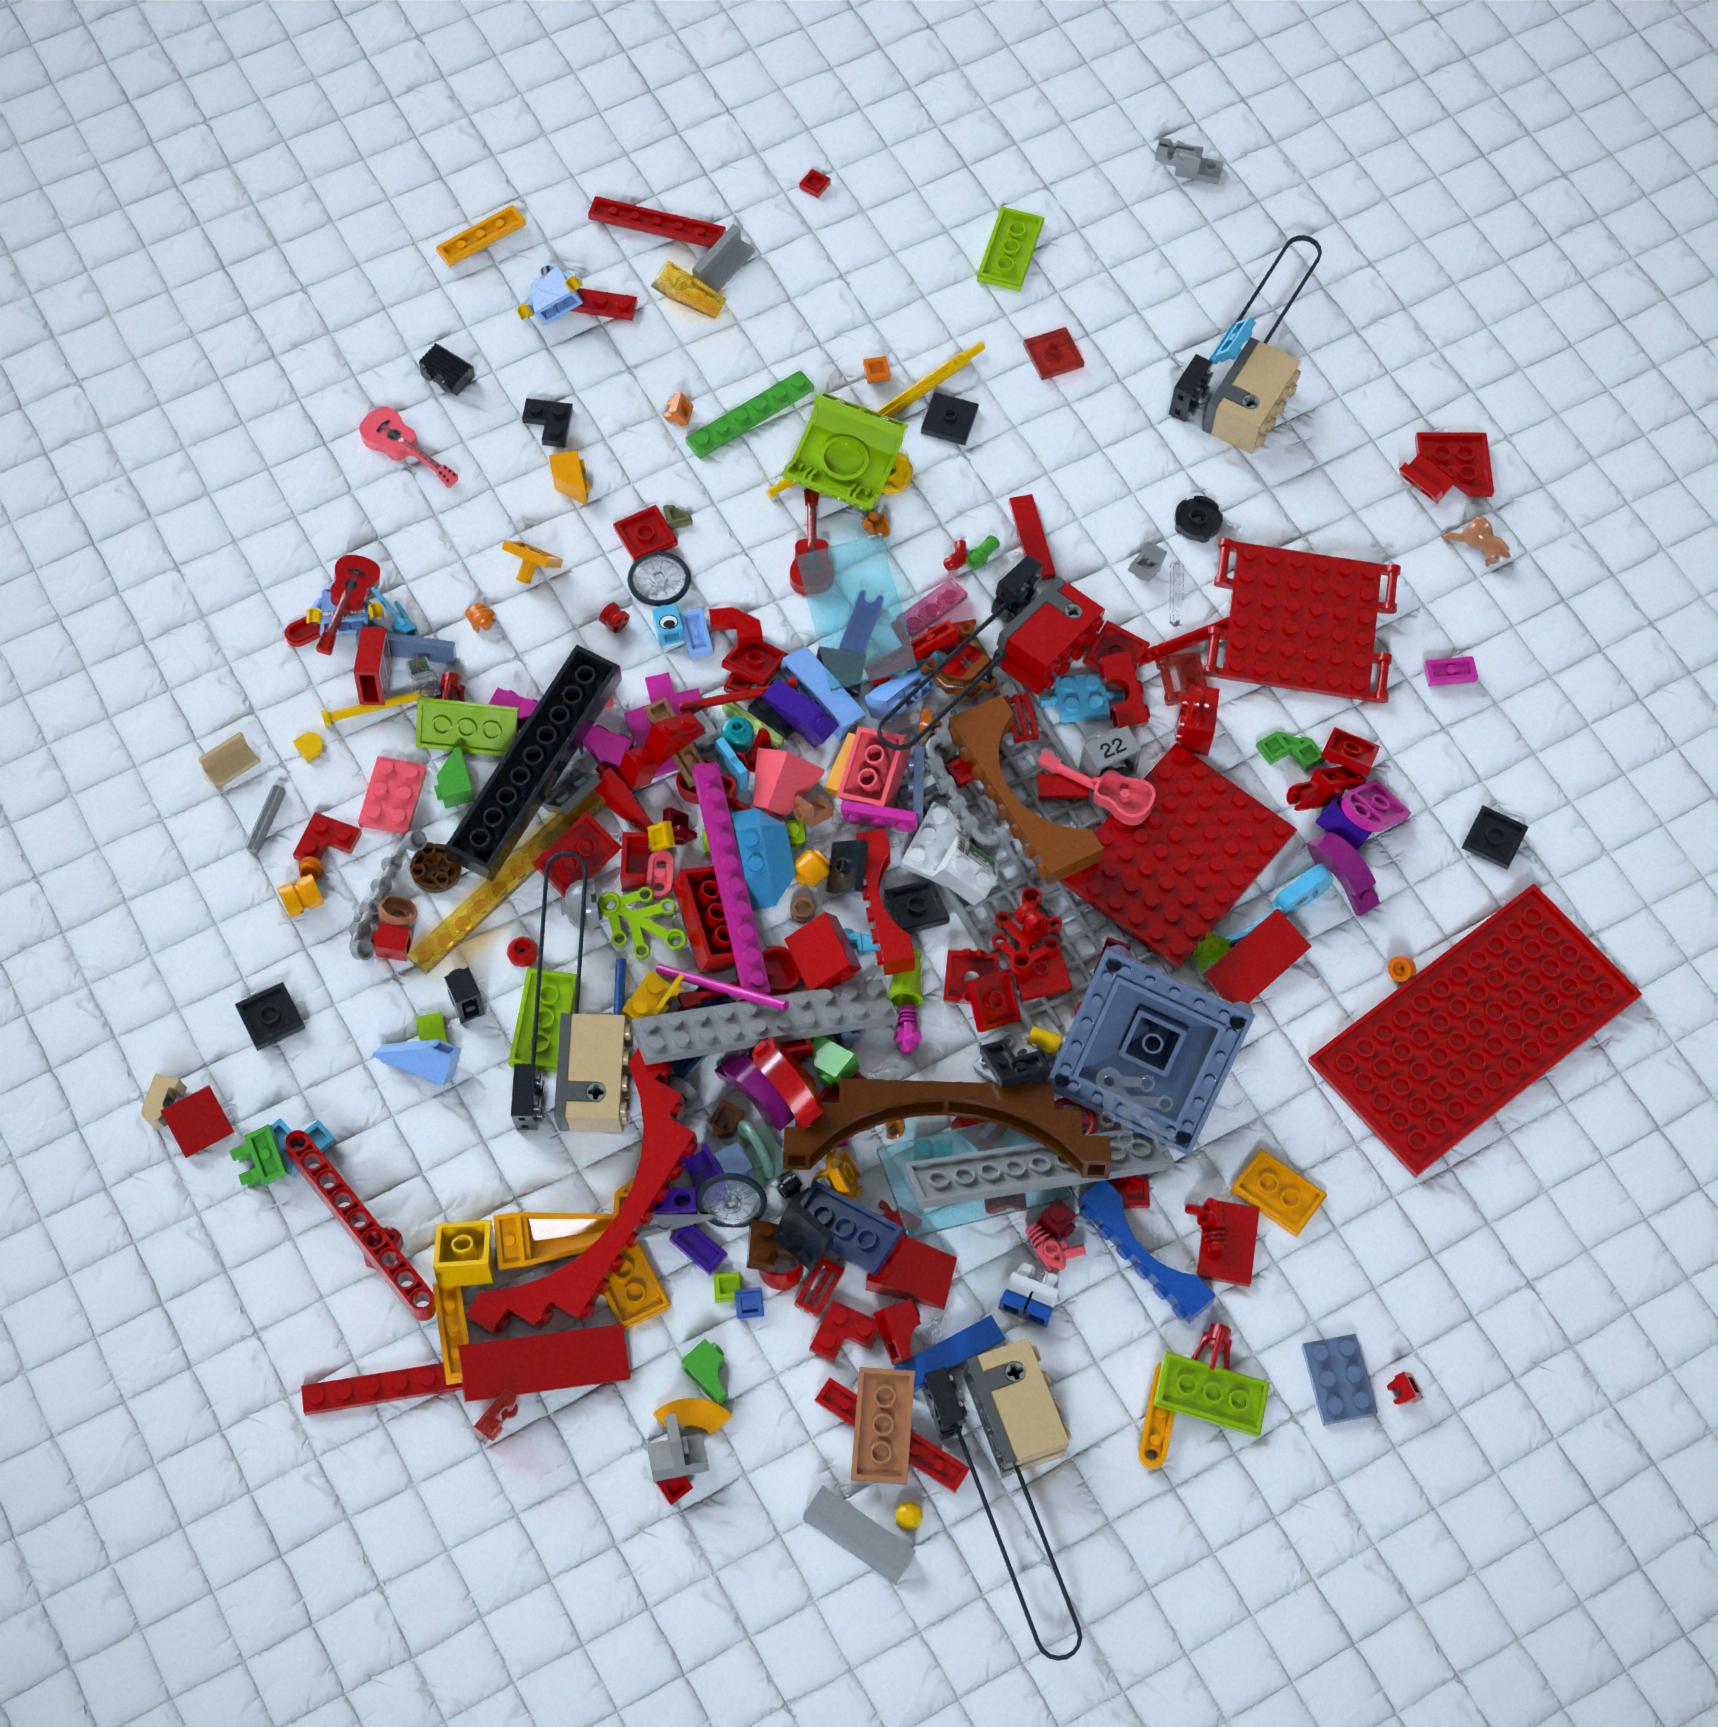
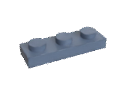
M915 746L914 756H909L908 771H913V778H908V793H913V800H908L907 810L917 812L919 825H921L923 821L925 747Z

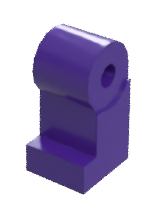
M696 1187L670 1189L666 1199L662 1203L658 1202L653 1211H655V1214H700L696 1203L698 1191Z

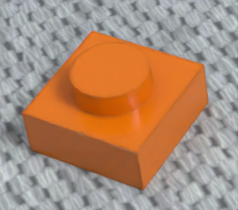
M886 356L863 359L867 384L890 381L891 374Z

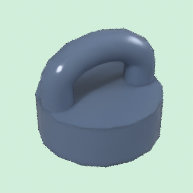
M859 1031L836 1033V1042L839 1046L851 1050L853 1048V1039L861 1038L862 1033Z

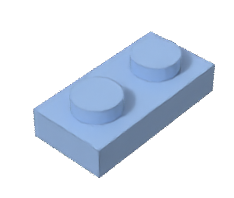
M703 609L679 613L689 659L713 655V647Z

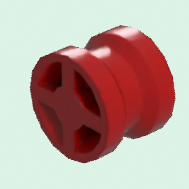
M615 602L608 604L599 616V621L604 625H609V629L613 633L620 632L630 619V615L626 611H621L619 605Z

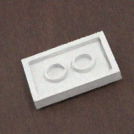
M933 802L906 851L900 867L947 887L934 878L933 874L957 835L969 843L972 839L971 833L964 835L959 827V821L963 820L960 814L956 813L953 815L949 808Z

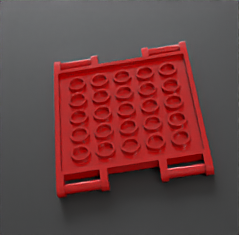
M1230 538L1219 539L1218 548L1220 549L1218 573L1214 578V586L1231 589L1232 592L1227 630L1218 626L1208 628L1210 641L1207 665L1204 666L1203 670L1205 676L1374 703L1388 702L1387 682L1389 665L1392 664V654L1374 653L1377 613L1394 614L1397 612L1395 599L1397 578L1401 572L1400 565H1385L1233 541ZM1230 552H1236L1233 579L1227 577ZM1381 575L1388 576L1385 602H1379ZM1219 640L1226 641L1223 668L1216 666ZM1372 663L1379 664L1376 692L1370 691Z

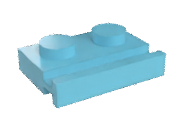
M1251 317L1236 322L1235 325L1231 324L1209 357V360L1216 365L1219 361L1224 362L1229 359H1235L1241 353L1243 343L1252 336V329L1256 322Z

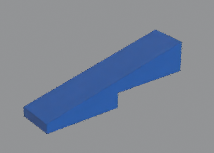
M992 1315L895 1366L894 1369L915 1371L914 1392L922 1388L925 1373L945 1367L947 1372L957 1366L960 1368L965 1365L966 1359L978 1357V1355L1006 1340Z

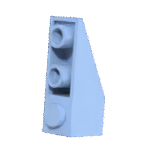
M919 668L880 684L865 696L870 717L882 720L927 676L922 675ZM931 679L887 722L893 723L936 689L937 684Z
M438 1039L383 1044L373 1053L372 1057L380 1059L386 1065L402 1068L408 1074L424 1077L433 1084L445 1085L455 1075L461 1048Z

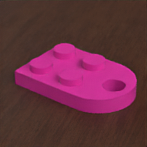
M1377 779L1349 790L1341 801V807L1345 815L1358 827L1370 832L1383 831L1407 820L1411 814Z

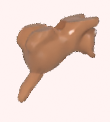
M1475 517L1461 534L1449 532L1441 536L1442 539L1465 542L1468 546L1484 552L1486 567L1502 562L1504 557L1510 558L1511 556L1508 552L1510 548L1502 538L1493 535V528L1485 517Z

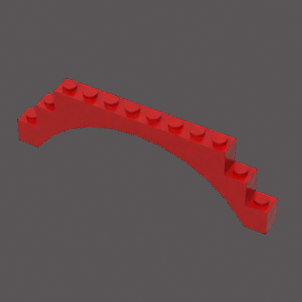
M638 1047L628 1062L640 1096L643 1139L641 1158L633 1186L615 1219L601 1237L581 1255L548 1276L517 1287L479 1292L465 1314L469 1322L497 1338L500 1332L504 1333L509 1327L511 1315L538 1331L552 1319L554 1314L553 1308L581 1324L585 1318L589 1319L596 1308L594 1303L600 1294L603 1296L607 1292L613 1273L621 1270L626 1260L625 1254L629 1248L633 1249L640 1239L639 1232L644 1225L648 1226L655 1215L653 1210L658 1202L662 1203L666 1199L670 1190L668 1188L673 1179L677 1180L684 1169L682 1164L688 1156H693L698 1147V1139L695 1132L674 1121L675 1118L678 1119L685 1109V1101L682 1094L661 1083V1081H666L672 1072L671 1061L645 1065Z

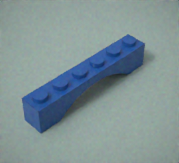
M1107 1180L1098 1181L1080 1197L1078 1207L1081 1215L1088 1221L1092 1220L1098 1227L1099 1234L1116 1246V1251L1124 1260L1128 1259L1135 1266L1134 1270L1143 1280L1147 1279L1154 1286L1153 1290L1160 1299H1166L1171 1304L1172 1311L1179 1319H1185L1190 1324L1213 1303L1216 1295L1197 1275L1169 1268L1154 1259L1143 1249L1127 1224L1121 1194Z

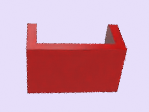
M623 832L620 871L622 891H638L647 885L650 848L647 832Z

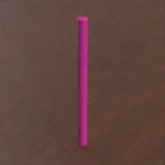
M658 964L656 967V973L676 979L679 974H682L684 978L681 981L782 1011H787L789 1008V1002L783 999L666 965Z

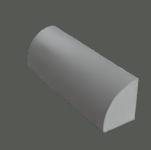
M822 1485L810 1503L803 1517V1520L895 1585L915 1558V1549L824 1485Z

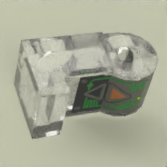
M426 656L406 662L409 677L418 697L429 698L441 694L437 673L431 668ZM423 686H433V688L428 691H421V688Z

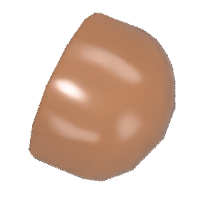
M387 895L382 902H379L378 908L379 919L384 924L411 927L418 915L415 904L409 898L402 896L391 897Z

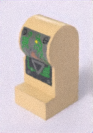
M155 1073L141 1109L142 1117L153 1128H164L167 1126V1123L160 1110L173 1104L177 1096L184 1097L187 1087L179 1078Z

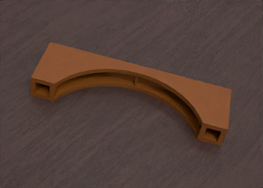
M1001 694L950 717L948 730L952 737V743L955 742L959 748L961 758L964 762L968 761L970 763L974 778L977 781H981L987 798L993 800L996 804L998 815L1002 820L1005 819L1007 821L1011 835L1022 844L1024 855L1035 864L1037 875L1040 879L1044 878L1048 886L1101 862L1104 847L1092 829L1070 828L1049 822L1031 812L1012 793L1001 771L999 749L1004 737L1012 727L1014 712Z

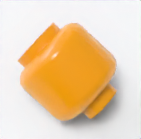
M817 849L815 851L806 850L794 861L796 871L794 878L802 886L807 883L811 887H816L829 875L830 869L828 866L831 863Z

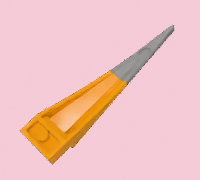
M514 1212L493 1215L498 1268L500 1271L529 1268L582 1254L601 1237L618 1214ZM655 1214L648 1226L644 1225L639 1232L640 1238L709 1221L715 1218V1216L712 1214Z

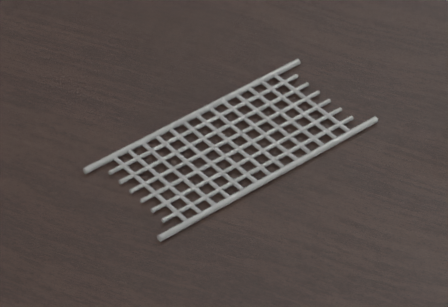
M1007 674L1019 695L1028 692L1036 724L1040 726L1047 737L1046 740L1035 745L1031 741H1026L1024 744L1027 749L1011 755L1004 744V741L1012 738L1011 731L1007 732L1000 746V750L1005 756L1000 767L1002 768L1010 764L1018 777L1008 782V787L1011 789L1022 784L1030 798L1021 803L1025 807L1035 804L1043 819L1054 823L1052 820L1068 813L1078 829H1090L1096 825L1103 824L1108 819V815L1103 807L1097 806L1093 802V791L1090 788L1089 799L1079 800L1073 804H1070L1068 800H1060L1064 808L1048 814L1041 801H1038V794L1036 795L1028 780L1037 777V774H1051V772L1038 765L1040 768L1024 775L1016 763L1017 760L1031 754L1038 764L1040 755L1037 751L1052 745L1060 758L1059 760H1061V764L1078 772L1080 771L1027 687ZM999 690L993 692L995 697L1001 695ZM977 700L972 701L973 707L979 705ZM1015 704L1012 705L1013 712L1017 711ZM955 709L950 712L951 716L958 714ZM1014 715L1019 736H1022L1021 725ZM1027 723V729L1029 730L1031 728L1029 723ZM857 729L852 730L850 733L856 734ZM912 729L906 732L911 741L916 737ZM918 741L914 746H920V742ZM945 746V747H943V748H944V750L946 751V753H947V755H948V749H947V747ZM914 751L910 752L909 756H914ZM954 753L953 759L950 760L947 764H944L945 768H946V765H948V764L952 763L953 761L959 759L961 756H960V755H957V756H956L955 753ZM907 767L904 771L906 779L901 781L899 790L908 786V778H913ZM927 770L924 771V778L930 776ZM936 772L931 774L935 781L939 780ZM972 782L966 785L974 799L967 801L968 808L978 804L986 816V819L979 821V828L989 824L993 829L999 827L996 821L1001 818L998 813L992 815L984 802L988 800L986 794L980 795ZM938 790L924 796L923 808L926 812L930 808L928 802L941 796ZM948 793L942 794L946 797L947 801L951 799ZM897 795L893 808L907 810L908 804L903 805ZM1089 804L1097 818L1083 824L1074 810ZM910 830L908 832L912 840L916 835L917 831ZM1009 833L1010 840L1014 839L1011 833ZM973 837L971 839L975 847L988 857L989 855L986 851L997 847V845H982ZM1011 844L1005 846L1011 859L1000 863L996 881L1001 890L988 895L984 900L975 905L969 904L964 907L957 893L948 887L940 885L977 948L984 950L986 953L999 952L993 947L989 948L981 935L982 932L996 927L999 933L1005 934L1007 942L1017 950L1014 945L1017 941L1013 937L1010 938L1005 929H999L996 926V914L989 902L1005 895L1014 909L1008 912L1012 919L1019 904L1011 892L1025 885L1037 888L1034 881L1040 879L1037 873L1028 874L1021 862L1027 859L1024 853L1017 855ZM1015 864L1024 879L1007 886L999 871ZM1060 882L1055 883L1058 889L1042 896L1041 908L1048 911V917H1053L1054 914L1046 902L1063 895L1071 909L1056 917L1063 921L1075 915L1084 930L1070 937H1067L1063 929L1058 935L1061 939L1059 941L1060 947H1066L1074 962L1066 965L1068 972L1078 967L1087 983L1072 989L1070 992H1065L1050 1001L1046 997L1039 998L1042 1005L1029 1011L1026 1010L1020 1000L1019 991L1016 989L1015 994L1021 1015L1020 1020L1029 1034L1033 1025L1036 1026L1031 1017L1045 1010L1056 1028H1061L1063 1024L1052 1007L1069 999L1075 1009L1077 1003H1079L1075 996L1088 990L1092 976L1084 964L1100 957L1103 950L1094 932L1110 925L1119 939L1118 941L1129 944V942L1135 940L1131 935L1124 936L1119 926L1107 917H1105V920L1089 926L1081 912L1092 906L1087 902L1077 906L1068 892L1070 890ZM983 906L991 921L976 927L968 912ZM1000 919L999 921H1000V922H1005V921H1007V920H1006V919ZM1088 936L1097 951L1080 958L1071 943ZM1039 940L1035 943V945L1039 946L1043 945V943L1041 942V940ZM1132 947L1130 949L1131 958L1141 963L1158 956L1153 951L1137 957ZM1194 952L1188 958V962L1201 983L1206 985L1208 982L1202 976L1206 970ZM1159 957L1168 973H1173L1175 971L1173 966ZM1038 1049L1047 1062L1055 1058L1052 1053Z

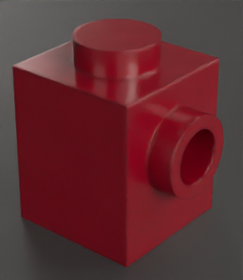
M1057 1197L1039 1215L1037 1222L1043 1225V1230L1047 1231L1046 1234L1051 1233L1050 1238L1054 1237L1059 1242L1063 1237L1065 1239L1068 1238L1076 1229L1077 1215Z

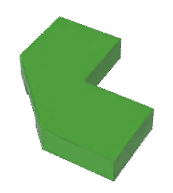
M1276 731L1256 744V748L1269 765L1290 754L1304 773L1323 763L1326 759L1321 757L1322 751L1315 742L1307 737L1298 738Z

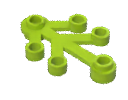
M642 887L636 892L619 896L615 892L604 893L599 898L597 906L599 912L609 918L613 933L611 939L616 947L623 948L628 944V937L622 932L619 916L628 920L635 945L633 951L640 960H645L650 955V949L645 944L641 928L665 940L667 946L673 951H680L686 946L687 937L682 930L672 929L669 931L647 919L662 913L664 915H672L676 911V905L673 900L666 898L658 904L632 911L625 906L638 901L645 904L653 901L654 893L649 887ZM649 891V898L642 899V893ZM609 902H615L613 909H607ZM666 903L672 904V908L669 911L663 909ZM618 936H624L622 943H616ZM680 937L681 943L679 945H674V938ZM641 947L646 948L644 955H638V950Z

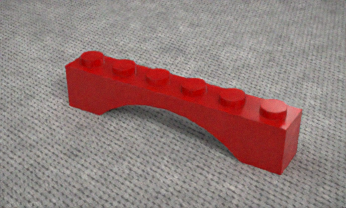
M886 829L855 833V840L869 841L864 886L861 894L863 902L868 901L869 907L865 908L868 923L873 922L874 929H870L872 944H877L879 949L875 951L877 966L883 967L884 976L914 971L915 955L910 934L902 930L890 918L883 907L879 895L884 873L891 864Z

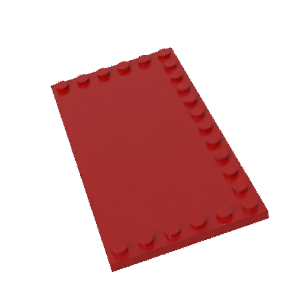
M1532 884L1309 1057L1308 1063L1411 1175L1417 1178L1642 996V993L1535 884ZM1574 983V985L1571 986L1569 989L1566 988L1570 984ZM1553 997L1556 998V999H1554L1552 1002H1550V1003L1548 1002V1001L1551 1000Z

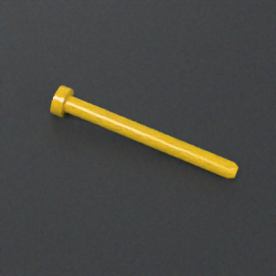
M425 688L386 698L385 705H357L329 713L326 709L322 710L321 713L325 727L332 726L331 722L414 702L419 697L429 698L431 691Z

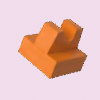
M682 392L674 393L672 400L667 401L666 405L669 407V411L664 412L663 417L668 422H677L680 426L689 425L694 406Z

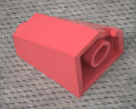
M758 748L753 806L774 818L776 816L787 817L794 809V797L800 795L803 798L823 776L825 770L787 751Z

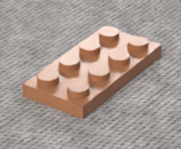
M859 1367L851 1481L907 1485L915 1371Z

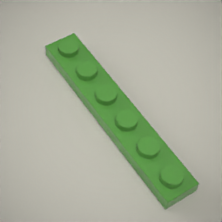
M799 370L686 437V444L701 459L814 391V385Z

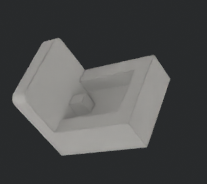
M1147 541L1140 555L1131 562L1128 571L1138 579L1149 582L1160 571L1167 551Z
M700 710L693 714L705 727L703 734L694 740V746L699 754L713 750L716 747V740H718L715 721L711 716L707 717L703 710Z

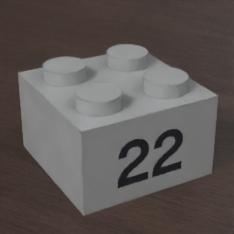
M1128 725L1120 729L1114 728L1100 738L1093 737L1083 744L1079 770L1081 773H1087L1088 777L1092 779L1094 777L1100 778L1108 770H1113L1122 776L1129 777L1137 773L1142 748Z

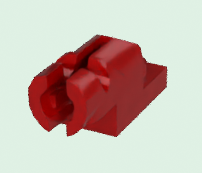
M1345 766L1315 769L1309 782L1297 783L1288 789L1286 800L1289 805L1297 804L1294 808L1296 811L1317 809L1327 806L1336 794L1342 798L1345 790L1361 786L1366 783L1367 779L1362 774L1354 773Z

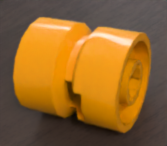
M311 874L297 879L296 885L290 882L277 888L290 919L304 913V908L306 907L314 909L324 904Z

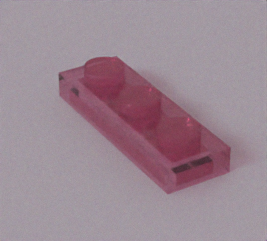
M950 578L899 615L897 621L900 622L907 634L914 638L966 600L968 593L953 578Z

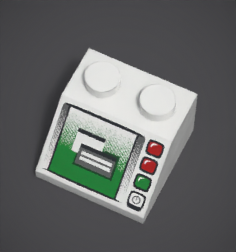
M957 835L933 877L966 901L975 905L987 897L998 877L999 864Z

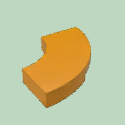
M701 1398L678 1399L663 1405L653 1413V1416L665 1428L664 1415L676 1413L677 1423H683L684 1429H700L711 1436L732 1418V1414L722 1406Z

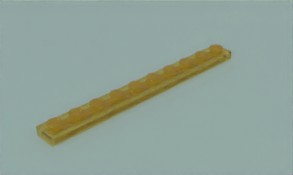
M593 789L567 815L558 813L504 863L493 882L487 879L407 954L408 960L427 975L537 871L532 863L586 811L592 817L597 815L606 806L607 800Z

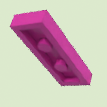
M842 800L840 810L843 819L851 824L867 823L876 828H885L886 826L901 832L918 830L919 819L917 812Z

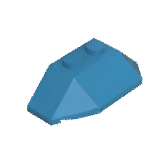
M757 808L733 812L731 815L752 911L775 907L796 875L786 824Z

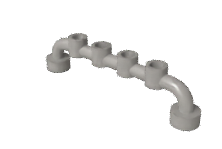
M945 725L934 730L935 735L930 737L925 744V753L928 759L924 761V764L930 775L935 772L938 775L939 780H936V786L941 795L948 793L951 799L947 801L950 812L953 815L959 813L963 820L959 821L962 833L964 835L971 833L972 837L982 845H997L999 848L1009 845L1010 837L1004 826L992 829V835L990 836L981 832L976 817L970 813L967 802L963 795H960L953 777L947 773L941 756L935 752V746L938 744L942 748L952 744L951 734Z
M421 830L407 832L404 839L394 849L392 855L382 859L381 868L384 872L381 878L371 881L372 897L370 900L361 902L360 911L363 915L359 922H353L349 927V932L352 936L349 949L354 959L363 961L372 958L374 946L371 941L363 939V937L368 936L371 932V920L374 915L378 914L379 902L382 900L384 893H388L392 888L391 879L395 871H399L402 868L401 858L407 849L419 851L425 848L427 838Z

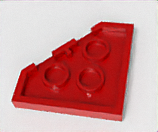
M1416 432V454H1421L1455 481L1454 486L1468 497L1493 496L1494 486L1487 433Z

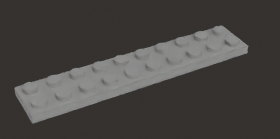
M882 979L835 986L831 989H816L773 996L789 1002L787 1011L752 1001H742L631 1019V1029L644 1063L649 1065L756 1047L761 1041L768 1040L771 1036L778 1043L896 1024L899 1016L891 999L887 998L888 992Z
M1131 1128L1088 1135L1110 1136L1111 1167L1109 1179L1172 1170L1174 1168L1175 1161L1165 1144ZM1039 1142L906 1162L903 1169L920 1209L1109 1180L1081 1178L1058 1154Z

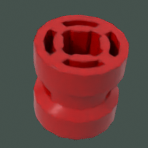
M1032 900L1021 904L1014 913V918L1019 924L1024 925V930L1031 937L1041 934L1050 923V919L1044 913L1039 912V907Z

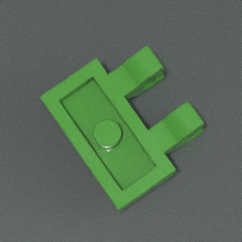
M267 1124L245 1135L247 1143L229 1151L233 1161L239 1160L240 1163H243L251 1157L254 1161L256 1168L238 1175L241 1185L248 1184V1187H252L261 1182L262 1185L267 1186L290 1175L272 1125Z

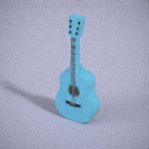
M1324 864L1312 867L1277 894L1275 900L1271 903L1273 911L1278 908L1285 916L1292 914L1300 907L1312 902L1325 893L1332 885L1334 877ZM1272 912L1246 930L1226 936L1225 943L1227 946L1234 947Z

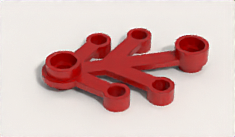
M1035 887L1026 888L1021 894L1022 904L1026 901L1034 900L1037 906L1040 907L1042 904L1041 891ZM999 912L996 914V926L999 929H1005L1020 944L1019 951H1017L1007 942L1005 934L996 933L992 937L993 948L998 951L1002 950L1010 959L1009 968L1012 973L1017 976H1027L1034 971L1036 961L1045 955L1053 956L1059 952L1058 940L1047 938L1042 946L1029 953L1030 946L1049 933L1058 934L1061 932L1062 920L1059 917H1050V923L1046 930L1038 936L1031 937L1024 930V925L1022 926V931L1011 920L1009 913ZM1000 919H1006L1007 921H1006V922H1000L999 920H1000ZM1051 924H1057L1058 926H1057V927H1052V926H1050V925H1051ZM997 940L1004 941L1003 943H996ZM1049 945H1054L1055 947H1054V948H1048L1047 946H1049Z

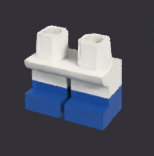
M1022 1262L1017 1272L1012 1273L1007 1288L1001 1297L998 1309L1021 1318L1031 1296L1024 1319L1047 1328L1059 1292L1057 1289L1059 1276L1046 1272L1042 1283L1035 1281L1032 1277L1036 1268Z

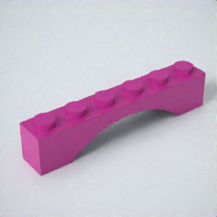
M497 687L488 704L519 708L518 730H520L539 702L533 698L526 699L510 689L503 690ZM593 725L581 743L595 759L597 765L603 763L616 774L625 752L634 749V742L630 737L625 734L610 732L602 725Z

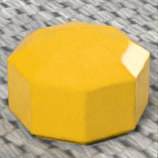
M913 1501L901 1503L895 1511L896 1525L904 1531L916 1530L922 1522L921 1508Z

